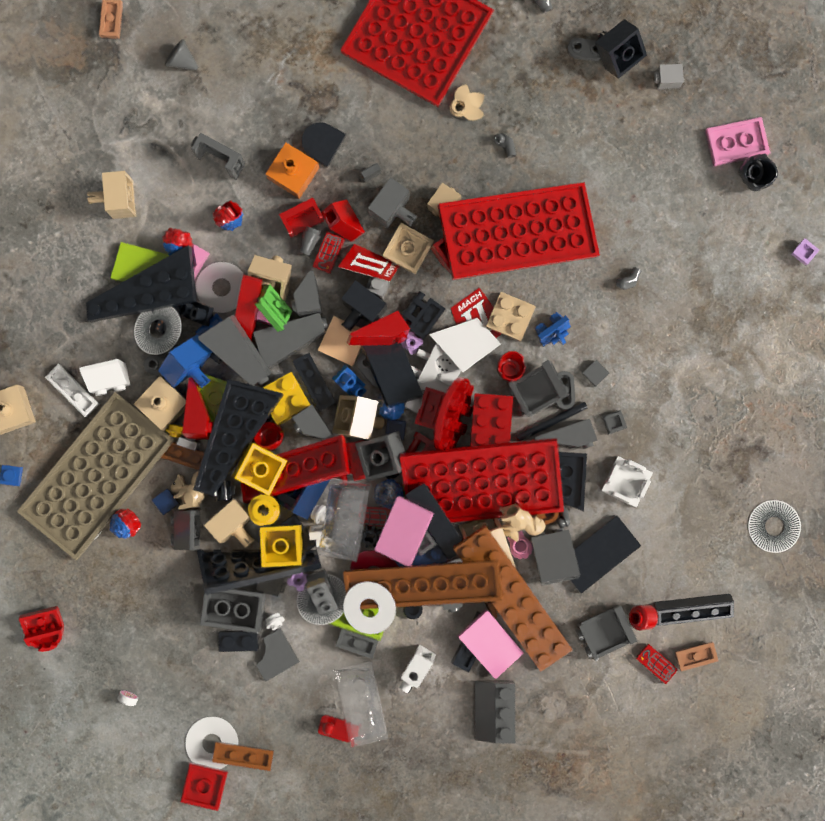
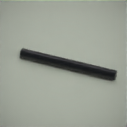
M582 402L517 434L516 437L520 442L588 409L585 402Z

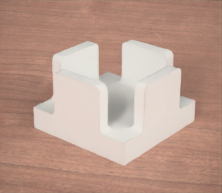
M617 456L601 491L633 507H637L640 499H643L653 473L646 470V467Z

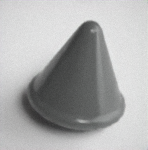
M180 40L169 54L165 63L166 67L197 70L198 65L185 40Z

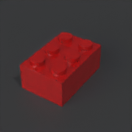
M475 393L470 447L510 443L513 396Z

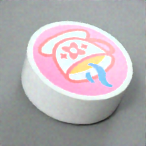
M120 691L117 699L125 705L134 706L137 703L138 696L128 691Z

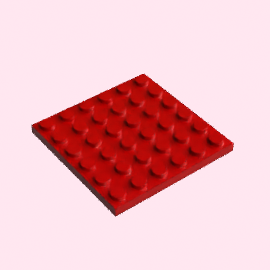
M370 0L340 52L439 107L491 18L494 9L478 0Z

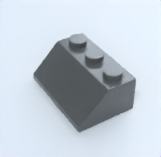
M475 681V740L490 743H516L514 681Z

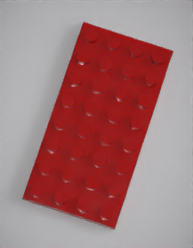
M585 182L438 204L452 280L600 256Z
M557 438L400 454L405 495L418 485L424 483L450 522L501 518L505 515L501 512V508L517 504L522 510L530 513V515L564 512Z

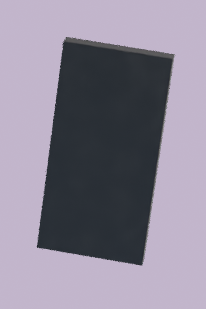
M396 342L392 345H361L387 408L422 398V390L401 343L398 344Z
M618 515L574 549L580 577L570 581L581 594L641 547V544Z

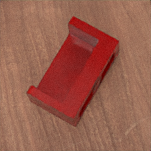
M313 197L279 214L291 238L303 233L306 226L312 228L324 222V218Z

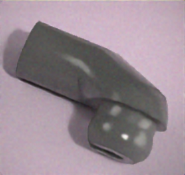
M503 133L496 134L494 142L506 149L507 158L515 157L516 151L513 139Z
M633 267L629 277L617 279L616 286L622 290L634 287L642 270Z
M563 504L564 512H559L560 519L557 520L559 528L568 527L571 523L565 504Z

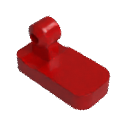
M325 714L321 718L318 733L353 743L356 740L359 727L354 722Z

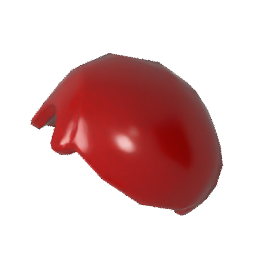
M508 351L499 358L497 371L503 380L508 382L517 381L523 376L526 369L523 355L517 351Z
M266 422L254 437V441L257 446L267 451H273L281 445L284 433L279 425L274 422Z

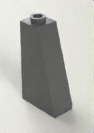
M317 313L287 322L283 326L284 330L279 332L274 327H269L253 333L259 354L268 368L272 369L325 335V328H328L326 318L321 317V314Z
M235 315L229 316L198 337L204 345L250 385L253 386L258 383L260 386L269 380L267 376L272 372Z

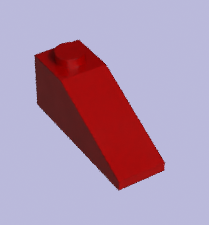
M396 311L350 333L347 344L349 346L392 345L396 342L399 344L407 339L410 328L399 311Z
M189 378L182 434L187 439H209L214 423L211 420L198 384L193 378Z

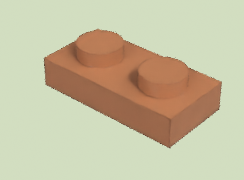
M102 0L99 31L101 38H120L122 0Z
M712 641L675 651L680 671L719 661Z

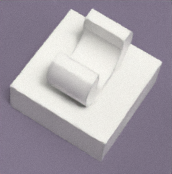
M329 524L310 526V540H316L317 547H324L325 539L329 538L330 534Z

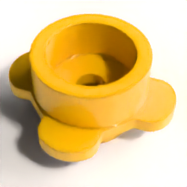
M169 424V429H165V431L170 433L169 436L179 438L183 435V426Z

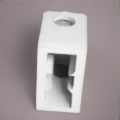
M419 644L402 673L401 679L403 682L399 686L400 689L410 693L413 686L418 688L433 665L436 654Z

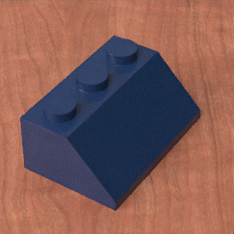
M330 479L271 497L286 509L308 520Z

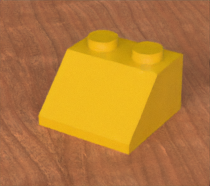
M250 443L231 477L270 496L287 461Z
M301 525L260 528L262 567L301 565Z

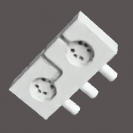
M437 343L431 354L418 349L416 355L427 360L423 371L413 366L411 367L415 376L419 378L418 383L423 395L426 387L446 392L453 381L459 377L461 370ZM422 398L408 401L405 408L418 414Z

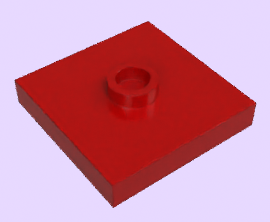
M190 762L180 802L219 811L228 771Z

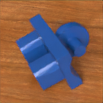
M556 312L549 318L553 324L552 326L547 328L544 323H540L535 327L539 341L544 347L550 342L553 345L557 342L564 345L566 343L564 337L569 334L567 330L571 328V325L566 315L563 317Z
M345 364L341 371H338L337 375L332 378L349 396L362 397L366 392L365 384Z

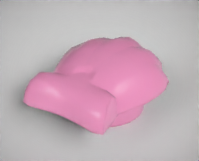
M522 531L519 532L518 542L509 537L507 538L510 542L511 553L515 558L527 559L532 553L533 546L524 537Z

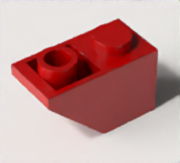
M347 199L331 203L321 212L329 228L351 242L365 233Z

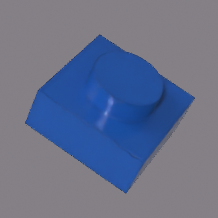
M2 465L0 484L20 486L23 467Z

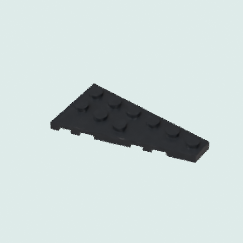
M188 245L86 302L87 321L96 322L197 302L192 247Z
M228 379L193 488L195 492L214 496L284 396L283 393Z
M558 451L563 504L584 512L587 454Z
M203 549L197 550L205 595L321 569L317 550H302L301 565L262 567L261 550H232L231 552H221L218 549H214L213 552H204Z

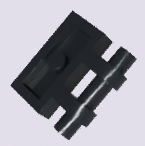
M419 291L416 296L412 297L410 305L406 310L402 311L401 316L405 322L408 320L412 323L409 326L410 331L424 340L446 308L432 298L425 304L422 301L425 294ZM418 306L422 310L417 317H414L412 313Z

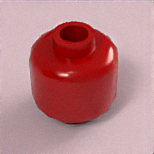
M637 605L629 612V622L636 630H649L656 626L658 615L655 608L651 605Z

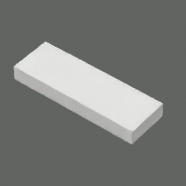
M57 364L45 376L84 417H87L99 405L60 364Z

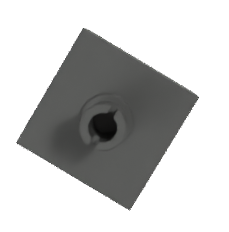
M390 177L368 207L369 217L386 229L391 226L396 217L412 226L417 216L404 208L410 200L409 190Z

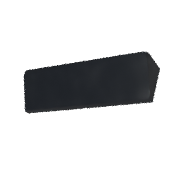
M424 483L420 484L407 493L405 497L408 501L434 513L427 530L447 560H450L457 555L453 547L463 540Z
M731 594L658 601L654 603L658 615L657 626L734 617V600Z

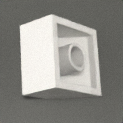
M119 359L80 367V372L88 391L96 396L105 395L108 390L113 389L114 392L126 390V386H130L126 363Z

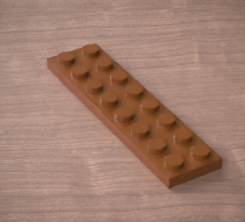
M486 525L453 547L462 562L499 561L503 599L502 601H491V603L540 672L572 651L571 646Z
M498 560L355 569L343 572L346 594L359 583L374 582L390 592L394 599L395 607L502 601L503 599ZM365 599L360 605V609L379 608L377 602L373 599Z

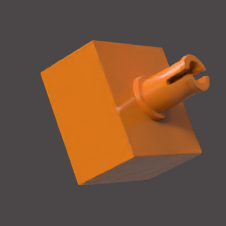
M285 143L265 175L269 181L300 199L319 170V164L290 144Z

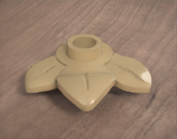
M467 85L459 87L455 92V99L450 103L451 114L455 117H465L470 121L481 119L484 114L479 107L483 103L484 94L470 93ZM461 106L462 110L457 111L455 107Z

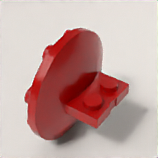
M458 377L455 379L446 392L429 387L425 388L422 404L414 424L434 430V441L437 450L442 451L443 449L455 448L460 436L466 433L467 424L459 422L461 415L471 416L473 406L470 405L474 385H471L470 381L466 378Z

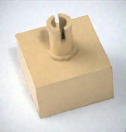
M126 171L102 173L103 191L87 192V196H89L87 198L88 203L104 202L105 211L113 219L136 217L132 178Z
M254 255L247 276L262 279V289L265 285L271 284L285 301L289 292L292 265L283 263V259L279 256H273L271 260Z
M159 376L134 405L158 428L165 431V429H169V424H173L184 413L186 398L173 388L165 378Z
M14 385L0 390V435L36 423L23 386Z
M340 395L332 433L370 440L372 428L381 430L384 426V418L375 416L378 401L358 396Z
M233 499L204 525L219 543H225L232 536H235L244 548H247L250 545L249 543L254 542V539L243 528L251 519L248 515V509L240 500Z

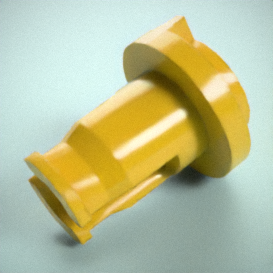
M269 495L256 496L248 507L250 519L259 526L273 524L280 513L278 502ZM262 505H264L265 508H269V512L266 516L265 513H262V511L259 510Z

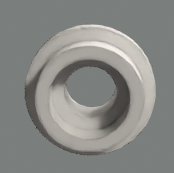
M316 505L314 507L311 519L318 524L320 521L323 522L327 516L326 506Z
M276 613L265 620L267 629L276 630L283 625V616Z

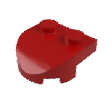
M58 606L19 616V621L25 635L24 642L29 647L31 645L40 652H46L58 646L64 633V622Z

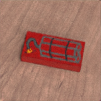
M326 232L313 268L331 274L345 239Z
M359 506L358 525L365 526L367 524L368 526H373V524H376L378 527H384L392 509Z
M648 643L636 656V659L664 684H667L678 671L674 665Z

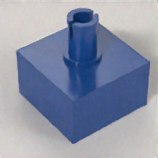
M198 334L170 351L158 370L173 388L190 376L200 388H203L210 382V379L201 371V368L213 351L199 340Z

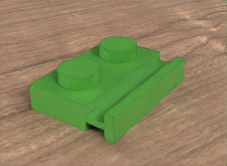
M271 284L265 285L255 306L276 331L279 332L284 330L283 326L287 323L292 310Z

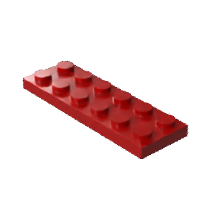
M339 435L277 454V456L285 459L287 462L270 496L350 474L345 437ZM241 482L244 503H250L256 496L267 495Z

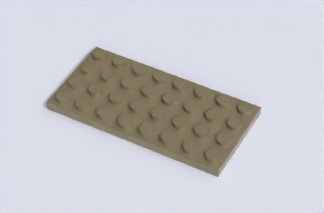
M115 392L17 512L74 560H78L111 520L112 515L120 509L175 439L158 428L149 418Z

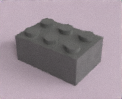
M235 588L209 595L204 594L200 625L259 633L262 628L266 592Z

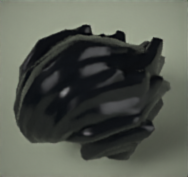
M766 153L751 156L744 161L738 170L743 183L748 185L749 190L755 192L770 187L778 177L777 166L767 157Z

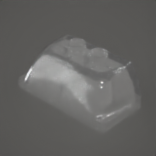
M335 478L331 479L318 555L357 561L369 495V484Z
M372 661L333 670L350 748L388 739Z

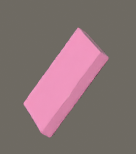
M762 117L707 128L705 130L713 166L747 160L751 156L758 154H770Z
M398 496L374 550L408 567L411 566L434 513Z
M487 610L483 611L457 636L494 679H497L524 653Z

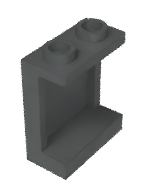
M201 132L191 143V150L197 159L201 160L205 152H209L227 162L225 166L226 171L231 178L237 180L245 166L241 154Z
M549 360L543 362L542 366L524 375L517 381L509 382L510 388L508 390L511 396L517 398L519 402L517 407L522 415L525 414L527 417H531L569 396L554 365Z
M564 528L553 530L551 534L545 535V532H542L531 538L541 586L580 577L569 530L564 531Z
M616 605L577 624L579 628L576 630L577 635L581 641H585L587 645L584 648L588 658H593L594 661L621 647L638 642L621 605Z

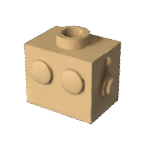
M442 183L427 203L428 210L434 216L440 217L438 204L462 200L461 195L452 187L450 188Z

